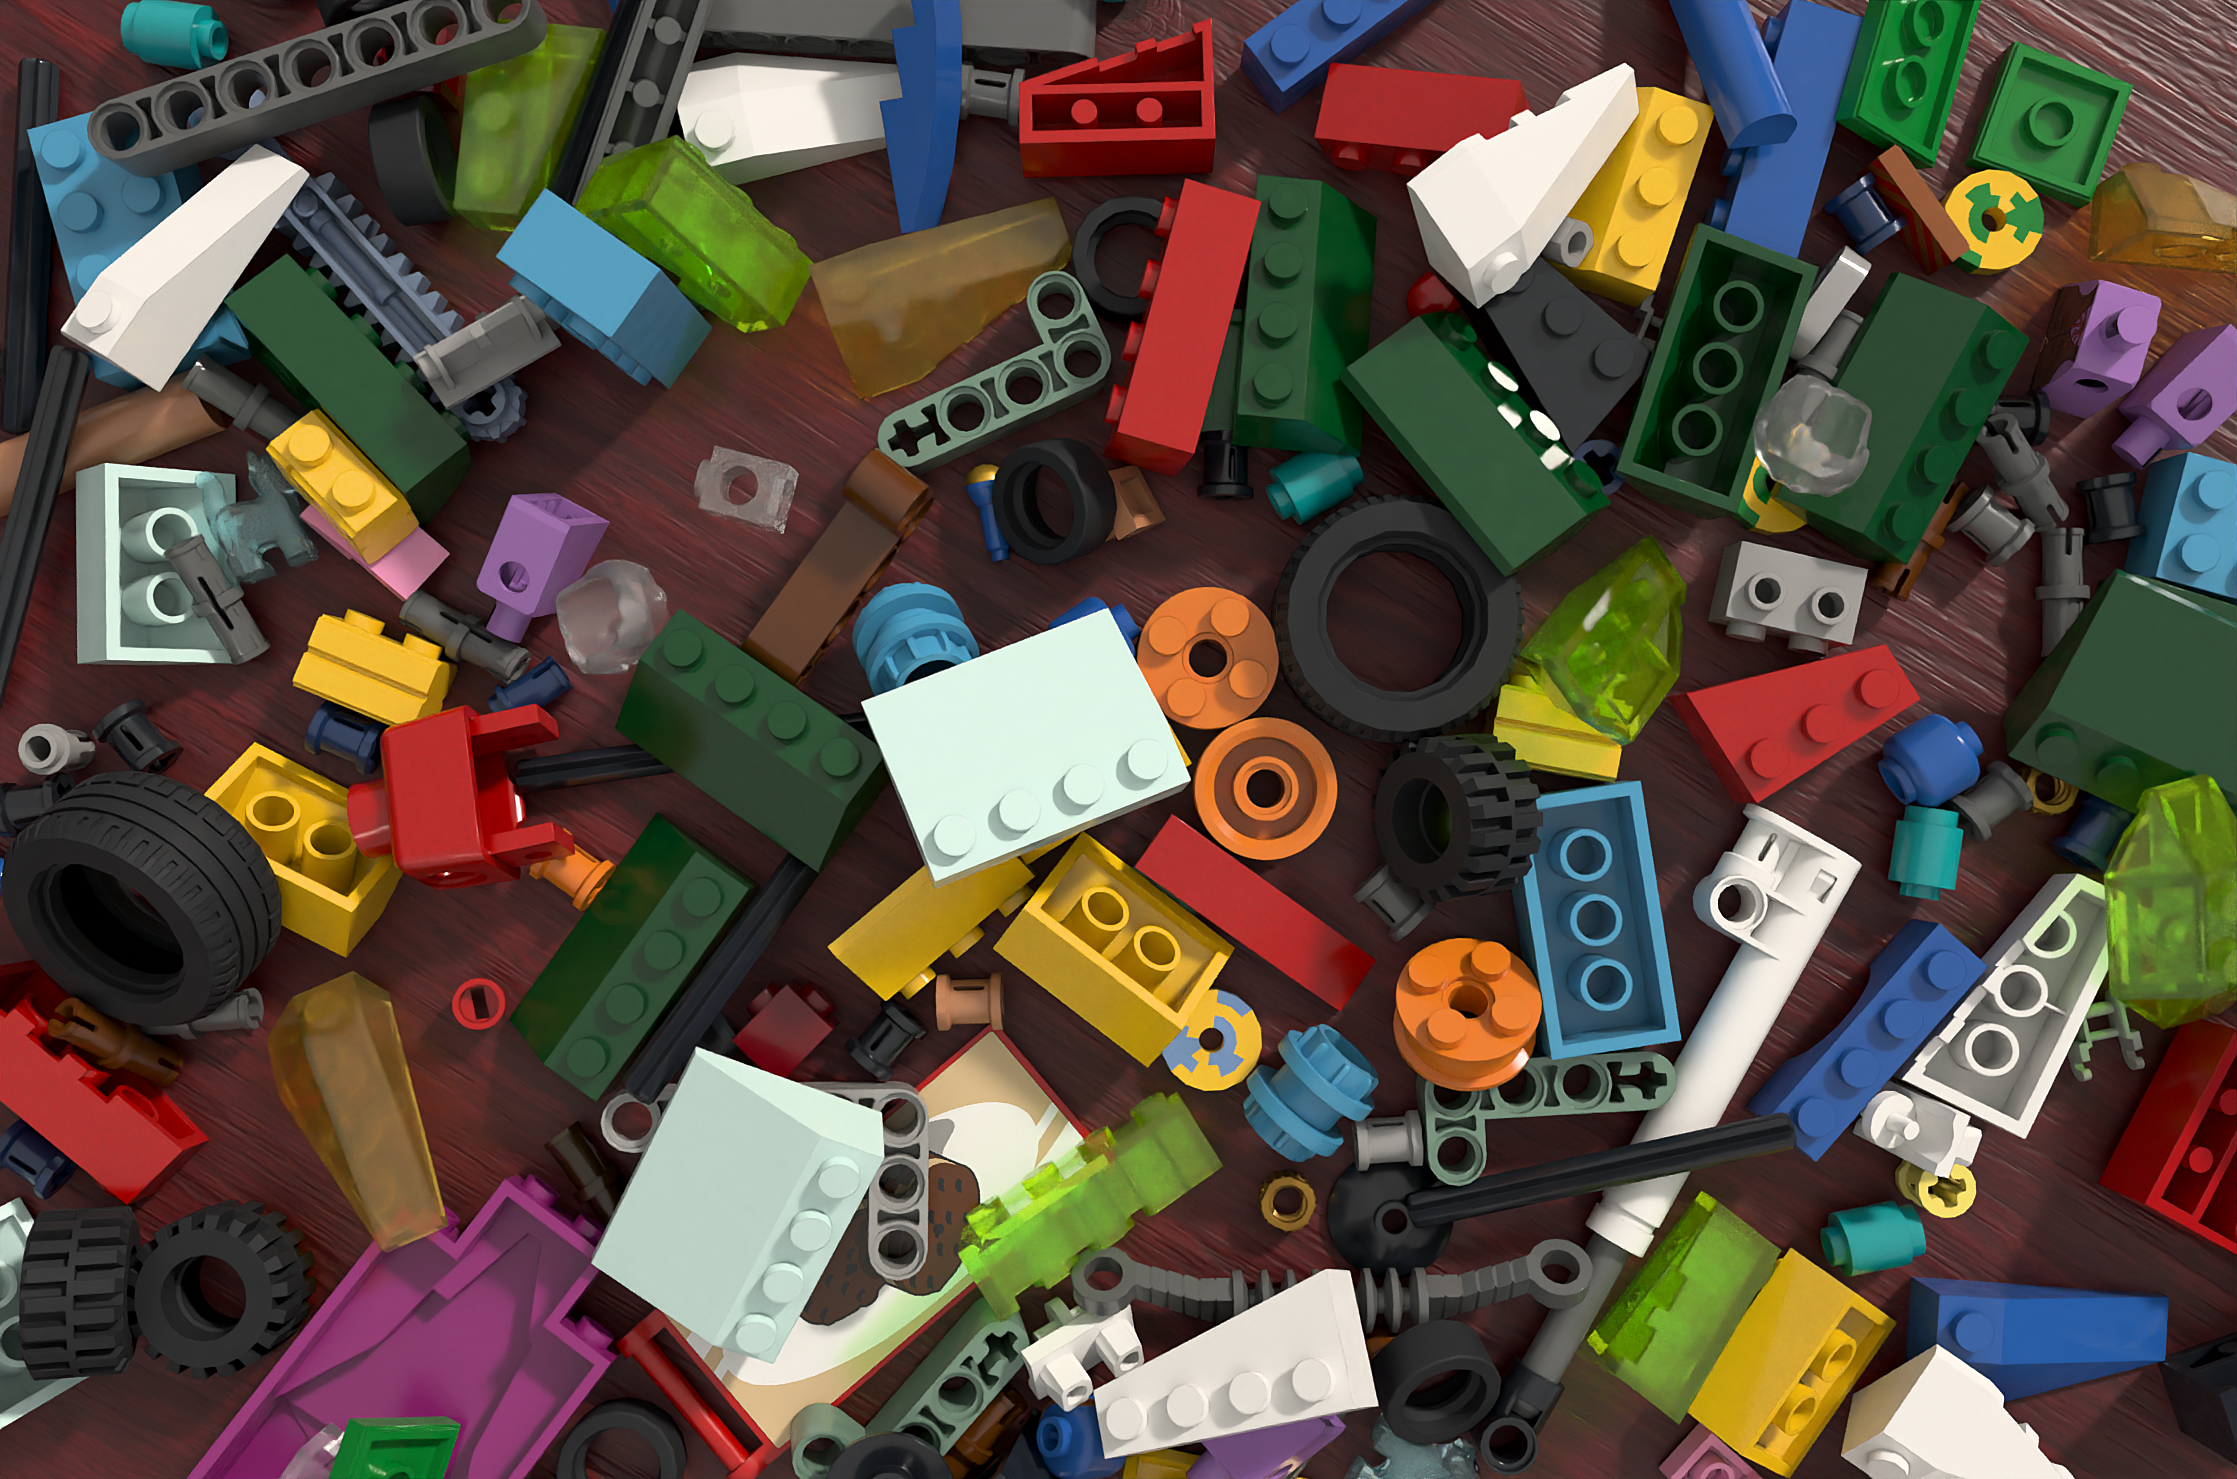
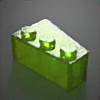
M498 18L497 22L498 24H506L513 20ZM548 23L545 39L536 49L468 73L453 208L476 228L514 232L544 188L547 189L604 42L606 33L603 29Z
M678 135L602 158L574 207L587 218L628 243L627 246L644 258L648 256L679 276L681 280L677 288L682 293L744 333L784 326L816 266L797 248V243L790 234L775 227L753 206L752 200L744 191L730 185L706 162L704 154L696 146L682 140Z
M1701 1191L1590 1335L1587 1342L1617 1377L1676 1423L1680 1424L1757 1291L1763 1288L1771 1278L1775 1270V1261L1781 1250L1704 1191Z

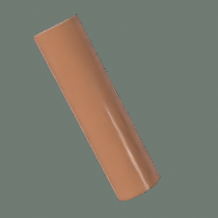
M191 369L171 376L160 392L150 386H145L81 411L58 495L76 488L77 471L103 463L134 466L226 430L222 415L217 407L189 390L186 391L181 388ZM30 432L0 443V518L9 514Z

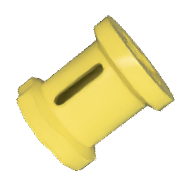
M1903 1159L1895 1172V1181L1900 1194L1912 1200L1915 1204L1924 1207L1934 1215L1942 1218L1956 1217L1965 1213L1973 1204L1976 1195V1182L1971 1171L1965 1166L1953 1164L1949 1178L1942 1177V1179L1938 1180V1176ZM1929 1186H1932V1194L1928 1192Z

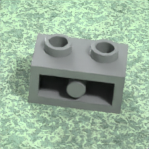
M1740 541L1724 547L1708 621L1727 625L1725 635L1732 638L1751 642H1764L1766 634L1789 639L1788 650L1806 655L1826 657L1828 648L1852 645L1868 569Z

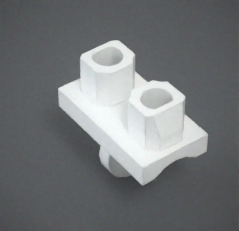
M1891 1078L1860 1112L1862 1117L1856 1122L1853 1130L1854 1134L1933 1175L1949 1178L1953 1164L1966 1167L1972 1164L1982 1137L1980 1129L1968 1124L1971 1116Z
M1055 1297L1044 1304L1050 1323L1033 1332L1035 1343L1021 1351L1030 1379H1028L1029 1387L1038 1400L1049 1395L1067 1412L1087 1401L1092 1394V1381L1086 1371L1104 1361L1116 1378L1144 1363L1142 1345L1134 1329L1130 1304L1117 1314L1098 1316L1086 1312L1079 1305L1069 1310L1060 1298Z

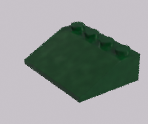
M2115 568L2002 715L2008 756L2237 860V623Z

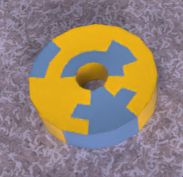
M1218 987L1209 988L1183 1030L1162 1051V1054L1171 1072L1186 1085L1203 1091L1225 1090L1242 1082L1256 1066L1262 1049L1261 1027L1252 1008L1237 994ZM1207 1028H1216L1223 1034L1221 1045L1214 1050L1205 1049L1199 1043L1200 1034Z

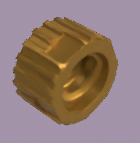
M2023 763L2022 767H2018L2017 774L2024 780L2034 796V805L2028 809V813H2036L2038 815L2061 814V812L2069 810V807L2074 805L2073 803L2080 788L2051 776L2055 785L2054 798L2042 801L2037 798L2035 785L2038 776L2044 772Z
M1281 1170L1278 1173H1272L1271 1177L1264 1180L1265 1183L1260 1186L1261 1191L1258 1193V1203L1263 1218L1266 1219L1268 1225L1271 1224L1276 1228L1278 1227L1286 1233L1287 1231L1296 1232L1298 1229L1301 1230L1304 1228L1303 1226L1309 1224L1310 1217L1315 1207H1317L1315 1203L1316 1196L1310 1183H1308L1304 1176L1301 1177L1298 1172L1293 1173L1291 1170L1285 1172ZM1291 1187L1299 1191L1301 1195L1300 1207L1293 1214L1279 1213L1273 1206L1274 1196L1282 1188Z

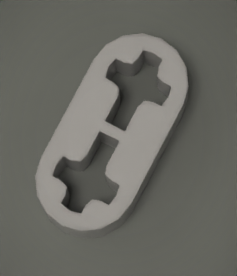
M1843 246L1826 264L1814 281L1789 356L1795 362L1801 361L1819 342L1862 283L1872 266L1871 263L1849 247Z

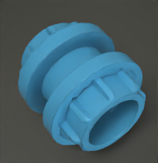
M914 582L913 584L901 583L884 587L861 610L852 632L854 651L861 666L866 671L867 680L875 696L980 657L978 645L971 631L965 625L964 618L955 600L941 588L919 582Z
M1320 1024L1316 1027H1309L1304 1033L1290 1030L1278 1043V1050L1286 1063L1279 1071L1266 1065H1259L1247 1078V1086L1251 1093L1243 1101L1246 1119L1267 1144L1284 1157L1295 1162H1304L1306 1159L1312 1158L1316 1153L1321 1156H1331L1343 1143V1136L1336 1122L1343 1115L1355 1121H1363L1375 1107L1373 1098L1370 1095L1379 1084L1375 1067L1346 1037L1325 1024Z

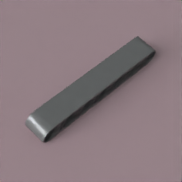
M409 0L108 100L97 106L90 115L87 125L88 139L97 152L131 174L143 178L156 177L526 54L536 49L545 39L548 29L547 16L537 0ZM511 4H522L521 12L515 20L506 24H498L499 14L505 7ZM453 24L459 25L457 34L452 41L443 45H436L437 35L444 27ZM388 45H395L393 56L388 62L381 66L373 65L375 55L380 49ZM324 66H331L330 76L325 83L318 87H311L314 74ZM267 86L268 91L263 102L254 108H249V102L254 92ZM203 107L204 113L201 121L195 127L187 129L190 115L195 110ZM140 128L138 141L133 147L125 150V142L129 134Z
M714 0L698 47L896 59L891 29L915 25L911 0ZM959 0L962 21V61H970L977 65L1058 70L1094 58L1098 0Z

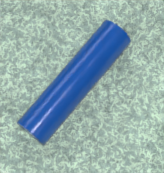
M1669 0L1728 149L1787 143L1797 127V120L1747 1Z

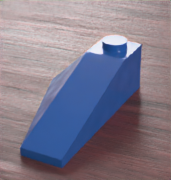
M1911 1277L1906 1362L1938 1344L1989 1379L2004 1395L2005 1403L2165 1361L2169 1297L2157 1293Z

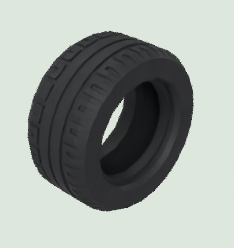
M1398 493L1397 496H1392V494H1386L1381 497H1369L1361 502L1359 500L1348 507H1344L1327 517L1304 538L1293 552L1281 573L1274 593V600L1272 601L1271 625L1274 630L1279 654V668L1283 672L1287 685H1290L1293 694L1300 699L1304 707L1313 712L1312 714L1339 732L1358 739L1381 743H1404L1409 740L1415 741L1419 740V738L1443 735L1472 720L1481 710L1490 705L1491 699L1497 697L1501 687L1508 681L1509 672L1514 670L1516 657L1519 656L1521 650L1519 643L1523 641L1524 631H1522V626L1525 623V616L1522 615V609L1525 607L1524 601L1520 596V593H1522L1521 585L1517 584L1515 579L1518 575L1515 572L1504 577L1444 503L1439 502L1440 500L1432 497L1424 499V495L1408 496V494ZM1376 552H1404L1431 563L1451 583L1462 610L1461 641L1451 664L1430 685L1412 692L1383 691L1358 680L1337 659L1326 631L1327 600L1339 573L1351 562Z
M139 771L96 774L76 785L19 833L6 852L1 879L3 905L13 930L27 952L52 979L73 996L96 1010L125 1022L149 1027L183 1025L206 1018L231 996L272 952L280 934L281 894L275 873L261 847L243 825L217 802L191 786L163 775ZM131 888L143 895L158 912L147 906Z

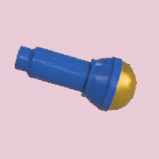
M982 464L974 467L968 473L965 479V492L975 507L979 509L986 550L990 552L992 562L1007 560L1011 558L1009 552L1011 546L1005 541L997 525L992 503L994 478L999 467L992 464Z

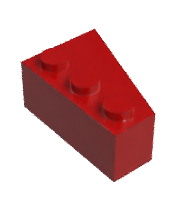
M1212 19L1192 24V31L1157 43L1154 37L1135 43L1134 51L1098 62L1097 58L1094 57L1019 82V140L1023 178L1213 173L1216 134Z
M1330 63L1314 138L1326 157L1337 167L1353 171L1373 168L1416 177L1459 142L1477 133L1484 139L1489 140L1509 130L1511 117L1527 109L1531 112L1520 80Z
M1886 644L1857 649L1667 697L1734 803L1752 804L1759 803L1921 699Z
M2186 1015L2098 1184L2190 1235L2236 1256L2237 1029Z

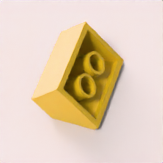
M1636 87L1639 114L1567 215L1590 226L1593 233L1592 248L1578 267H1568L1543 258L1575 287L1635 308L1656 290L1715 115L1710 105L1656 87Z
M254 742L204 795L217 802L239 821L261 847L275 873L280 890L281 925L346 958L382 915L403 873L395 866L392 855L367 859L358 849L350 830L347 815V795L349 789Z
M1082 831L993 949L1148 1068L1183 1030L1235 947Z
M1017 856L934 889L924 865L831 943L828 948L844 965L885 1001L898 991L908 1000L936 976V973L929 966L948 949L957 959L985 935V932L978 924L998 908L1006 918L1034 894V891L1027 883L1037 875V872L1030 864L1026 865L1021 856Z
M1792 1248L1789 1249L1784 1258L1776 1260L1766 1270L1761 1281L1762 1290L1748 1310L1740 1312L1730 1322L1725 1332V1343L1712 1362L1703 1365L1694 1374L1688 1387L1689 1395L1680 1406L1740 1455L1788 1479L1897 1324L1892 1318Z

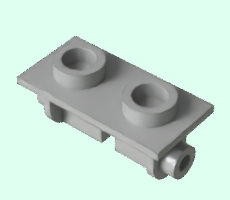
M515 295L511 298L512 302L431 346L428 344L424 346V351L413 356L414 361L447 410L562 346L544 319L546 318L544 312L527 300V297Z

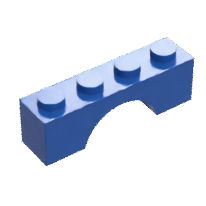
M1911 918L1869 965L1870 978L1856 1005L1841 1023L1823 1040L1806 1052L1785 1060L1745 1106L1755 1117L1780 1112L1787 1113L1793 1122L1797 1137V1146L1793 1150L1817 1162L1988 968L1983 961L1940 923Z

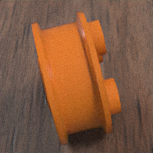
M1200 587L1183 591L1169 598L1150 616L1139 640L1137 664L1163 714L1167 718L1192 729L1218 730L1245 720L1266 700L1277 677L1279 654L1274 630L1264 613L1254 603L1244 596L1227 589ZM1200 643H1215L1224 651L1226 666L1220 674L1214 677H1202L1192 670L1189 664V655L1193 648Z
M1261 717L1248 719L1230 726L1219 733L1202 752L1193 777L1194 805L1199 819L1208 833L1230 851L1258 860L1285 858L1302 851L1312 844L1327 827L1337 800L1336 773L1324 746L1303 727L1279 718ZM1262 769L1273 772L1281 783L1279 799L1268 807H1258L1253 804L1248 798L1246 791L1250 776Z
M1455 938L1434 943L1413 956L1400 974L1396 988V1008L1393 1020V1032L1398 1050L1407 1064L1416 1073L1441 1087L1457 1091H1480L1504 1084L1525 1067L1532 1055L1536 1040V1028L1540 1020L1542 1008L1538 983L1526 964L1500 943L1473 938ZM1458 1011H1468L1478 1017L1468 1019Z

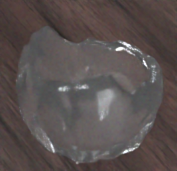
M1797 374L1761 406L1755 417L1753 435L1756 457L1762 467L1767 470L1772 480L1783 483L1792 492L1812 493L1821 497H1830L1841 493L1860 478L1867 465L1870 452L1866 445L1872 419L1871 410L1862 401L1839 388L1832 387L1824 380L1810 375Z
M625 559L608 560L596 564L587 570L585 576L560 591L556 596V613L561 634L565 639V647L573 665H578L581 673L593 675L633 674L640 657L672 618L667 609V595L657 585L651 576L650 570L638 563Z

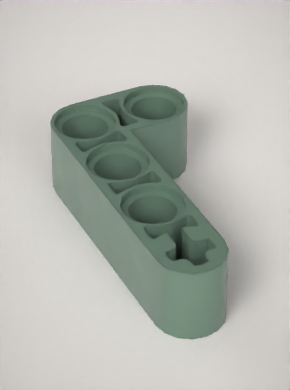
M1050 271L1037 277L1028 289L1027 306L1032 327L1041 345L893 412L884 419L879 428L877 438L879 449L915 476L921 475L1101 392L1110 380L1112 369L1111 353L1105 336L1078 281L1068 273L1061 271ZM1055 293L1064 294L1072 300L1074 308L1063 319H1048L1039 311V305L1045 297ZM1076 351H1090L1099 358L1101 366L1091 377H1075L1065 368L1068 357ZM1024 376L1035 378L1043 386L1040 397L1027 405L1017 404L1007 395L1011 383L1017 378ZM970 402L981 406L985 411L984 419L976 429L965 432L952 427L950 423L951 414L960 404ZM936 415L944 435L949 440L940 445L935 433L923 437L934 432L928 419ZM907 430H911L916 438L923 437L917 442L920 452L911 457H908L903 449L894 451V449L902 445L900 434Z
M1645 1046L1551 1060L1538 1052L1537 1049H1533L1529 1061L1523 1068L1527 1078L1526 1087L1517 1097L1511 1099L1501 1098L1497 1086L1480 1091H1462L1459 1097L1450 1102L1435 1100L1433 1093L1434 1083L1417 1073L1416 1100L1422 1128L1423 1160L1436 1177L1446 1184L1456 1186L1469 1184L1480 1176L1486 1164L1485 1119L1639 1111L1659 1108L1671 1099L1676 1090L1677 1077L1675 1069L1667 1058ZM1640 1064L1651 1069V1077L1641 1079L1640 1089L1626 1080L1611 1079L1609 1072L1611 1070L1619 1076L1636 1075L1640 1073ZM1575 1065H1586L1590 1074L1586 1089L1579 1094L1566 1095L1562 1084L1567 1070ZM1454 1136L1465 1138L1467 1153L1462 1161L1451 1166L1442 1165L1438 1162V1149L1443 1141Z
M998 1295L980 1298L971 1305L865 1428L839 1408L829 1403H815L804 1407L796 1414L791 1423L790 1430L792 1464L795 1474L800 1479H826L829 1468L835 1458L853 1441L876 1432H901L910 1426L926 1428L918 1438L929 1443L944 1456L1024 1364L1021 1351L1029 1347L1030 1343L1017 1306L1012 1300ZM955 1376L968 1379L967 1383L957 1390L950 1391L940 1388L946 1380ZM818 1438H829L835 1441L832 1446L821 1451L806 1447L812 1440Z

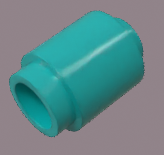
M142 0L140 3L131 2L128 4L122 14L121 37L123 44L128 52L139 55L146 63L199 71L217 65L219 60H222L227 53L229 44L227 28L220 21L217 12L210 6L171 0Z
M1300 452L1270 469L1273 483L1266 486L1265 491L1273 508L1282 520L1292 516L1297 524L1302 525L1354 496L1353 488L1364 483L1365 479L1361 467L1354 456Z
M1905 806L1903 821H1896L1888 880L1901 882L1899 895L1940 901L1941 888L1955 890L1964 833L1963 829L1957 828L1959 813L1934 808Z
M1886 1201L1832 1212L1828 1216V1227L1821 1228L1820 1231L1821 1244L1828 1263L1832 1267L1839 1266L1847 1277L1910 1265L1913 1257L1924 1255L1926 1252L1924 1229L1916 1210L1910 1204L1898 1206L1894 1201Z

